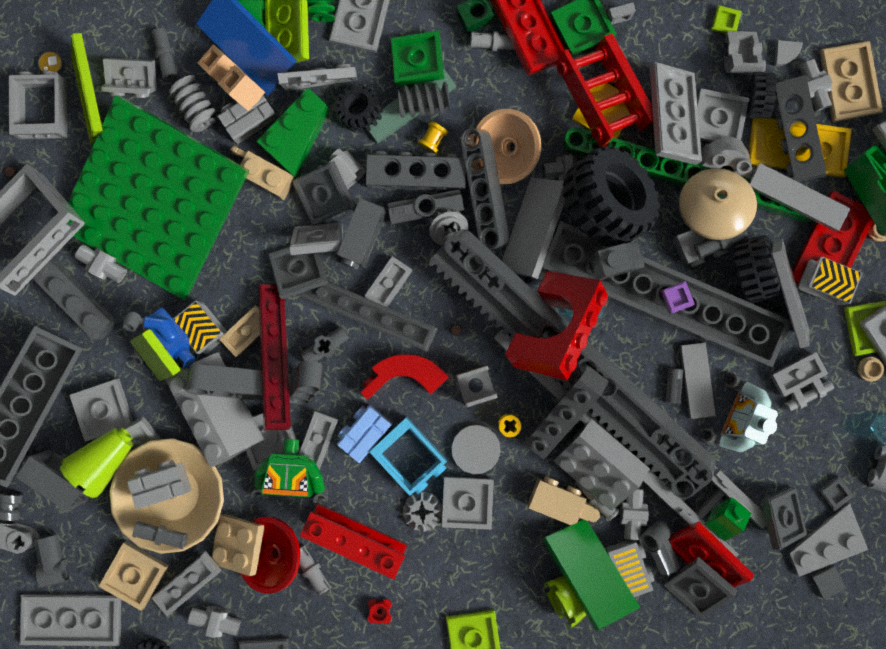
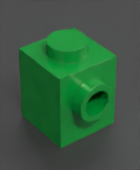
M731 497L713 507L705 525L723 541H726L745 530L752 513Z

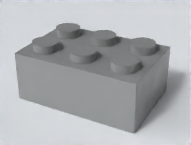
M592 419L566 443L554 460L557 465L611 511L641 486L650 470L649 467Z

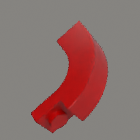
M396 355L384 359L372 367L378 376L376 378L373 375L362 384L365 389L360 393L368 400L390 379L397 376H408L416 379L432 394L449 376L434 362L421 356Z

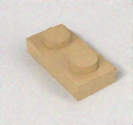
M254 306L219 339L235 357H239L260 337L259 307Z

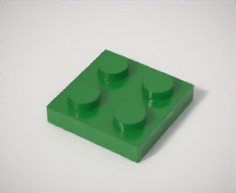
M575 0L550 14L572 58L596 47L604 36L612 33L615 37L617 34L600 0Z
M439 30L391 38L394 79L397 87L445 79Z

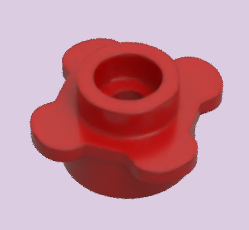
M384 599L383 601L369 600L367 604L370 608L367 617L368 621L371 624L390 623L392 620L390 615L392 602L389 599ZM381 609L382 613H378L377 610Z

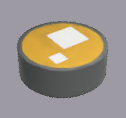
M47 51L39 57L38 67L42 73L44 71H53L60 75L64 71L65 62L56 52Z

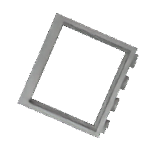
M28 164L0 191V224L36 187H38L58 213L3 270L0 268V289L14 296L85 224L49 180ZM69 220H72L73 222L70 225H68L67 222Z

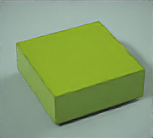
M718 5L711 31L726 35L727 31H737L742 11Z

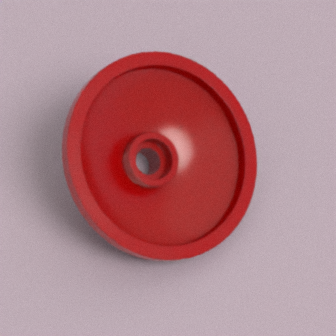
M260 517L252 521L264 525L256 575L248 576L241 574V576L255 591L271 594L285 589L294 580L300 565V547L294 531L287 523L276 517Z

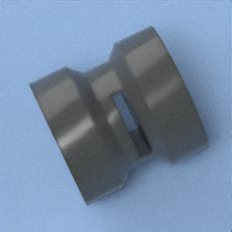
M0 491V520H19L20 510L17 507L22 503L23 493Z

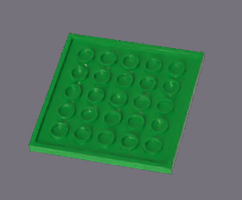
M115 95L102 124L103 131L98 134L68 202L85 222L73 237L94 249H101L106 254L115 257V261L180 299L185 300L191 292L250 170L122 96ZM69 220L67 224L70 225L73 221Z

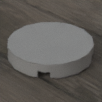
M469 425L461 429L454 437L452 443V457L455 463L463 471L471 474H482L492 469L498 462L501 453L500 442L495 433L482 425Z

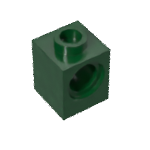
M468 0L456 6V15L467 35L471 34V31L475 32L493 23L495 8L491 0ZM480 10L483 15L481 17H474L471 15V12Z

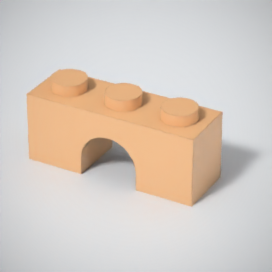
M214 44L198 61V64L233 99L248 111L259 102L261 96L265 93Z

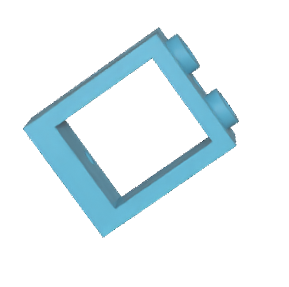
M408 417L403 419L370 450L373 457L409 496L414 492L417 495L428 486L426 481L432 475L436 478L446 469L444 464L447 462V459ZM408 429L437 459L412 484L383 454Z

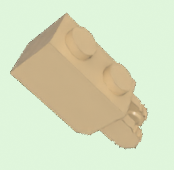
M233 145L230 149L232 153L244 158L240 165L250 170L246 180L284 201L293 186L292 180L295 178L250 151L245 152Z
M545 476L544 480L537 478L527 504L529 509L569 525L577 523L579 518L586 521L590 520L593 523L600 518V511L594 505L591 506L586 502V498L581 495L582 490L568 485L567 489L558 486L559 481Z

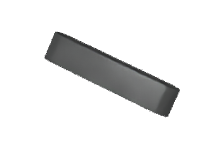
M467 129L461 136V145L478 237L489 250L502 248L508 244L509 231L490 133L484 129ZM476 135H478L479 142L477 145H475L474 138ZM480 159L483 161L482 170L479 169ZM484 184H486L488 187V192L486 195L483 192ZM489 208L492 210L491 219L487 215ZM493 232L497 236L496 243H494L492 240Z

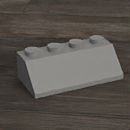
M219 353L212 354L193 363L226 367ZM181 368L174 376L165 379L210 467L225 463L264 440L243 399L196 395L186 392L188 368Z

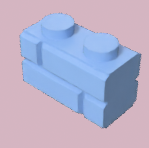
M371 405L367 408L362 406L353 416L356 419L355 423L351 427L346 425L338 434L340 441L337 445L358 463L364 459L393 424Z

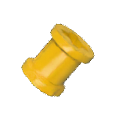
M430 121L427 132L417 143L431 153L436 154L439 143L443 136L448 134V131L439 124Z
M504 414L500 417L498 428L504 436L515 437L519 434L521 422L515 415ZM508 420L511 422L515 420L513 424L515 429L513 431L510 429L505 431L504 421Z

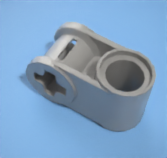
M0 520L1 549L19 554L35 547L34 540L40 537L35 528L15 521Z

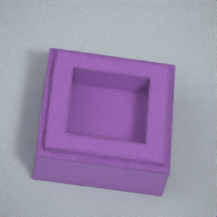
M686 281L660 291L669 314L695 305Z

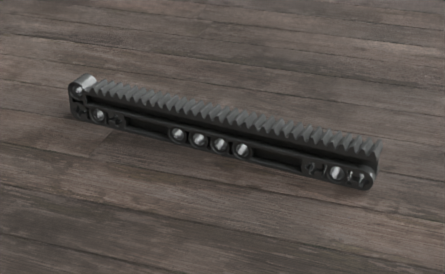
M462 229L454 233L430 259L429 266L438 265L437 273L445 272L443 279L452 278V287L459 285L458 292L460 294L465 291L467 292V301L473 298L475 300L474 307L482 306L481 314L488 312L489 321L497 320L496 328L503 326L504 335L512 334L510 341H512L515 333L536 338H550L561 333L569 325L561 315L468 230ZM474 257H478L482 265L478 264ZM548 326L555 328L557 333L551 332ZM587 340V345L581 351L577 359V366L571 372L568 381L555 378L554 382L563 381L562 389H567L587 368L588 365L585 361L593 363L595 367L591 368L603 378L611 380L613 384H607L601 396L589 408L593 409L591 416H600V424L607 422L606 430L614 429L616 431L614 434L615 438L622 436V445L631 444L629 451L637 450L636 457L638 459L645 457L644 464L653 465L651 472L660 471L659 479L667 478L672 482L671 490L676 497L681 499L692 497L712 480L716 465L713 456ZM679 449H684L688 451V453H683Z

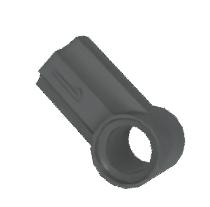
M654 521L639 537V542L645 551L651 553L661 575H669L677 572L681 566L668 540L671 537V530L665 523Z
M58 534L35 539L34 544L39 564L36 569V579L39 586L46 587L68 582L70 573L67 574L65 566L68 563L66 560H63Z

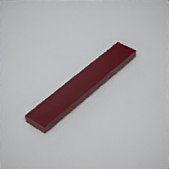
M259 284L258 300L264 431L290 430L285 299L280 298L276 284Z

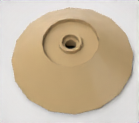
M173 438L151 440L130 451L116 470L109 490L111 513L122 534L138 547L160 554L185 551L203 541L218 523L224 503L222 478L215 466L210 467L203 452L194 444ZM174 460L175 464L184 463L191 486L190 492L140 509L135 508L127 483L129 479L135 477L134 472L145 468H150L151 472L159 470L158 464ZM137 521L158 527L165 525L166 529L188 533L185 547L180 549L165 544L158 546L153 541L134 538L132 534Z

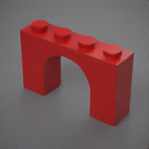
M547 271L537 290L539 296L550 306L573 311L572 320L565 330L550 338H536L515 333L505 355L514 368L568 381L571 372L577 366V359L581 351L587 345L588 336L592 328L597 324L598 315L602 306H605L608 294L601 280Z

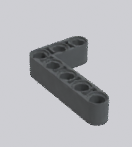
M303 361L298 364L292 374L288 373L290 404H309L321 391V363ZM192 364L188 368L186 392L196 395L262 401L261 370Z

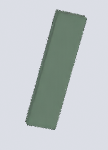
M445 69V79L416 84L419 91H422L423 84L425 83L429 90H432L433 83H437L441 90L443 82H447L449 93L456 88V84ZM398 97L383 108V113H380L382 116L381 120L376 119L378 124L376 126L371 124L369 132L375 141L380 143L418 116L420 112L416 109L415 116L411 117L409 111L406 110L405 117L402 118L400 116Z

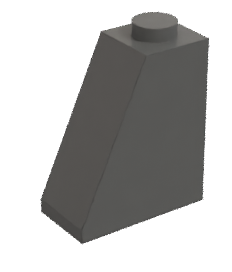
M638 243L620 244L597 251L589 257L594 278L597 280H603L645 267Z

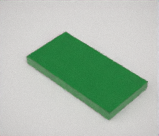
M579 521L545 537L543 541L596 632L640 608L588 521Z

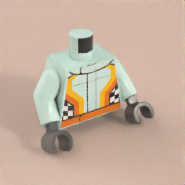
M728 373L734 376L735 381L733 384L724 382V384L735 390L741 389V392H738L721 432L722 437L712 429L705 428L704 431L710 433L711 437L708 440L703 438L701 440L709 446H714L718 443L720 447L744 452L754 445H764L769 434H773L776 431L777 424L775 419L777 411L771 408V401L765 390L749 382L744 383L739 375Z

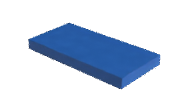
M212 0L196 23L241 70L265 91L267 96L279 84L278 73H288L297 62L238 0Z

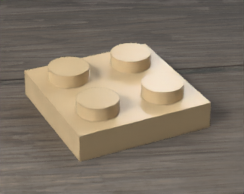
M221 514L217 523L212 552L214 562L219 567L244 575H256L264 525Z
M126 541L122 544L98 587L142 611L169 565Z

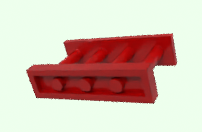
M612 33L602 38L596 46L595 52L573 59L567 49L562 52L555 62L559 75L564 79L591 130L592 137L600 147L606 146L615 136L613 132L636 124L639 131L642 132L653 124L652 105ZM599 60L602 61L607 72L584 80L578 68ZM612 81L619 93L596 102L590 89ZM622 102L625 103L630 115L607 123L602 110Z
M319 503L314 513H310L300 534V537L393 580L403 562L404 552L407 547L406 543Z

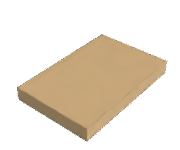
M870 41L821 49L820 57L823 71L829 74L832 80V90L828 92L832 103L830 106L832 122L883 113Z

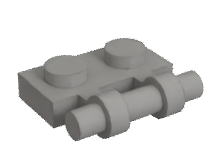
M812 352L770 374L782 397L789 394L792 395V400L785 403L786 408L790 412L796 408L802 409L806 407L808 402L815 398L821 399L827 396V392L834 389L831 381L828 380L822 384L820 380L821 377L828 373L817 352ZM811 384L812 389L802 394L800 388Z

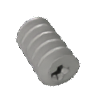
M188 75L177 80L172 85L169 94L174 98V103L179 107L180 113L185 115L184 120L189 123L190 130L192 132H201L215 124L218 118H211L216 112L215 109H206L211 104L210 101H201L206 94L204 92L196 93L201 86L199 83L192 84L196 77Z

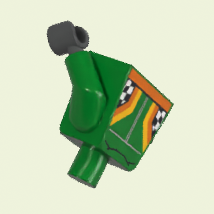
M284 439L283 453H271L255 471L254 489L251 496L255 497L256 493L260 492L263 495L262 500H265L267 495L311 497L314 492L313 502L317 503L318 496L324 497L325 502H328V489L324 485L323 476L315 461L310 459L309 455L298 454L299 439Z

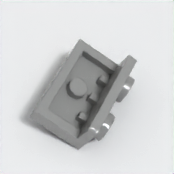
M103 59L105 84L101 86V92H109L110 96H124L125 93H134V97L145 98L156 91L155 60Z

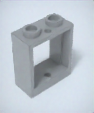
M44 71L43 75H34L31 72H19L18 75H9V134L18 139L68 138L67 80L53 71ZM54 87L55 123L25 124V88Z

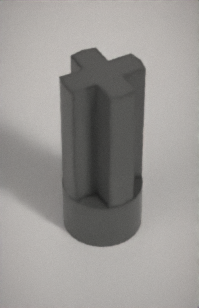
M668 368L666 403L681 404L682 369Z

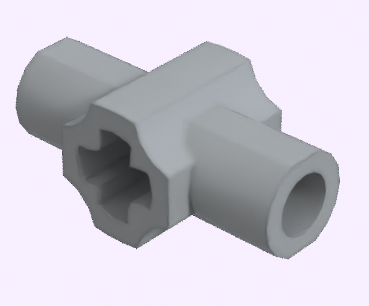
M815 59L799 65L802 76H807L810 96L815 111L830 107L832 105L828 92L832 90L830 75L825 71L819 72Z
M83 244L75 254L76 259L86 264L85 270L103 280L108 277L120 283L127 273V269L116 263L115 257L106 254L99 248H96L94 251Z
M637 489L627 497L626 502H621L620 523L625 524V539L639 540L641 525H647L649 511L648 504L643 503V489Z
M208 606L206 610L192 608L188 624L202 627L200 633L212 638L222 637L223 633L237 636L241 619L228 616L229 611L224 608Z

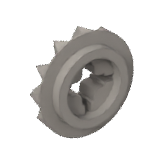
M448 209L445 213L438 212V216L435 219H431L429 227L430 236L437 244L444 245L446 240L458 230H468V222L459 211L452 212ZM452 223L453 228H448L445 231L443 225Z
M421 492L418 495L416 493L412 494L406 500L403 507L405 522L413 530L425 532L434 529L442 516L440 501L429 492ZM421 501H423L426 510L433 511L425 515L424 522H422L420 514L412 513L419 510Z

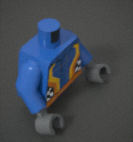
M160 308L150 316H145V318H141L135 312H129L123 321L124 329L136 331L138 325H142L143 332L148 329L152 330L176 364H180L183 368H188L189 365L194 363L195 357L190 353L189 337L163 308ZM134 348L130 354V357H134L132 363L142 365L144 360Z

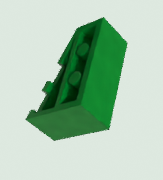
M307 88L257 142L296 179L299 177L315 139H317L327 118L329 109L314 92Z
M874 145L845 168L844 172L881 235H884L886 233V155L877 145Z

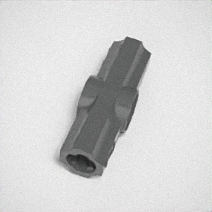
M460 189L433 195L423 194L418 198L388 203L392 225L420 219H430L438 216V212L445 213L448 209L452 212L464 211ZM430 202L433 208L430 212L423 213L419 210L420 204Z

